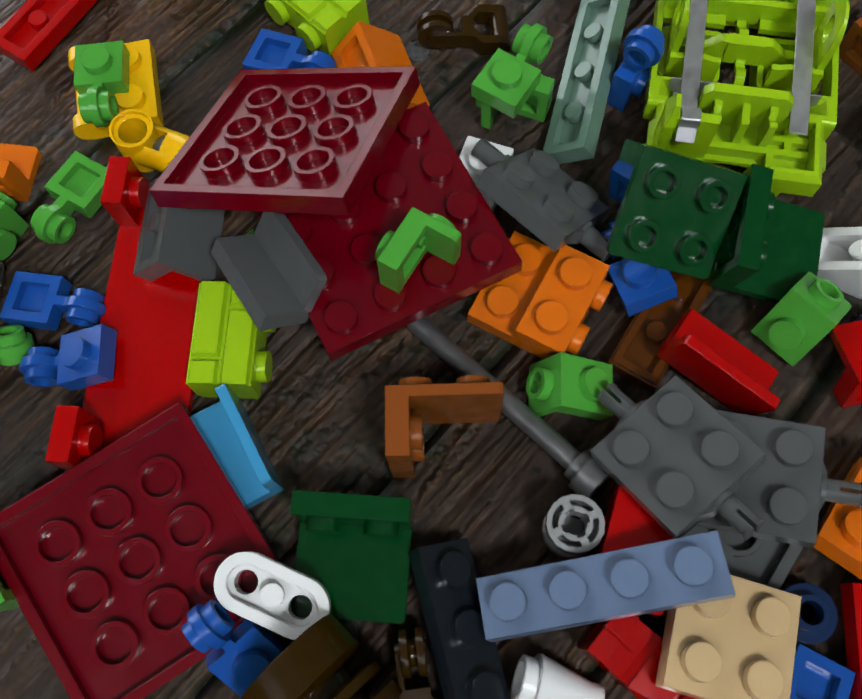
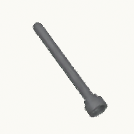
M426 317L407 325L408 329L460 376L484 375L490 378V382H499ZM504 386L501 412L566 469L563 475L571 481L568 485L569 488L578 495H585L590 498L610 475L592 458L589 452L584 450L580 453Z

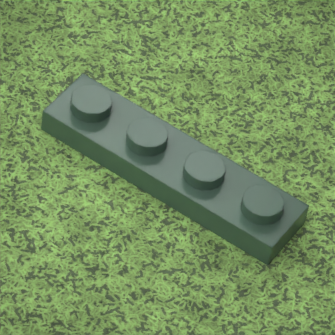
M581 0L543 148V151L552 155L559 164L591 159L595 156L630 0Z

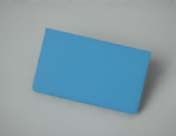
M223 383L215 388L220 401L192 415L246 506L250 509L285 489L241 399L226 383Z

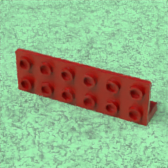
M109 157L100 203L119 225L104 299L106 310L104 316H101L100 324L117 331L114 380L87 387L82 408L67 405L56 406L45 461L66 471L179 402L185 404L190 413L192 409L194 391L186 385L198 289L201 281L173 271L154 281L133 275L149 183L130 157Z

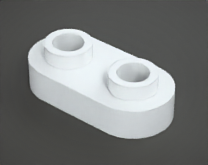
M245 551L235 553L227 557L215 573L214 592L219 603L225 609L285 638L297 639L314 623L331 612L330 596L322 583L258 552ZM245 570L253 571L258 578V586L252 593L244 592L238 584L239 576ZM304 595L310 599L312 611L309 616L300 618L294 615L291 610V602L295 596Z

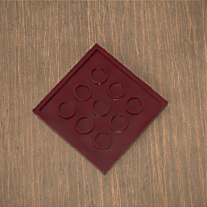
M416 66L241 69L149 191L158 207L350 216L420 85Z
M426 102L405 111L350 216L284 213L327 276V281L312 311L308 315L330 361L521 271L522 260L481 192L475 186L476 184ZM412 207L428 215L436 213L447 218L462 234L461 254L454 265L427 251L399 294L380 284L377 260H375L377 247L389 230L396 232ZM256 211L260 219L263 212Z
M182 402L165 410L0 512V572L9 589L13 592L20 609L70 699L145 698L205 658L213 650L211 648L207 653H201L195 649L184 636L182 625L188 621L187 612L197 603L205 605L211 599L219 603L214 592V577L220 564L227 557L245 551L258 552L280 562L188 408ZM251 570L243 571L238 579L239 587L244 592L252 593L258 586L257 575ZM227 610L235 623L233 631L245 618Z

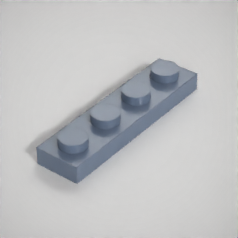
M718 530L476 578L485 639L489 642L735 598V590Z

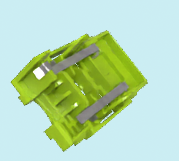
M656 0L653 26L658 28L664 35L665 52L656 65L649 67V79L645 91L646 103L643 109V118L650 120L648 123L646 145L708 163L730 164L745 168L756 164L774 170L771 192H774L775 197L779 193L813 197L822 185V173L826 170L827 143L825 141L837 124L839 45L847 28L850 12L849 0ZM663 23H671L670 26H664L662 29ZM725 26H734L736 33H721L705 30V28L724 30ZM747 28L758 30L757 34L795 38V40L749 35V29ZM721 62L734 63L735 77L733 84L718 83ZM745 65H750L748 86H744L746 78ZM822 79L821 95H817L819 91V82Z

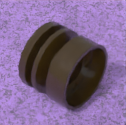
M330 613L304 631L278 655L248 687L240 699H371L364 690L376 678L382 668L374 661L352 677L344 670L355 654L359 643ZM392 680L373 699H398L404 691Z

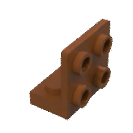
M466 375L457 378L456 383L433 384L432 379L426 377H406L400 379L398 385H385V457L393 478H415V462L425 461L424 424L498 422L504 399V383L490 382V378L484 375Z

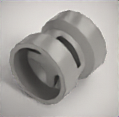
M570 494L562 496L552 504L542 521L541 533L544 543L551 552L559 557L568 559L582 557L599 544L605 531V519L602 510L596 502L585 495Z

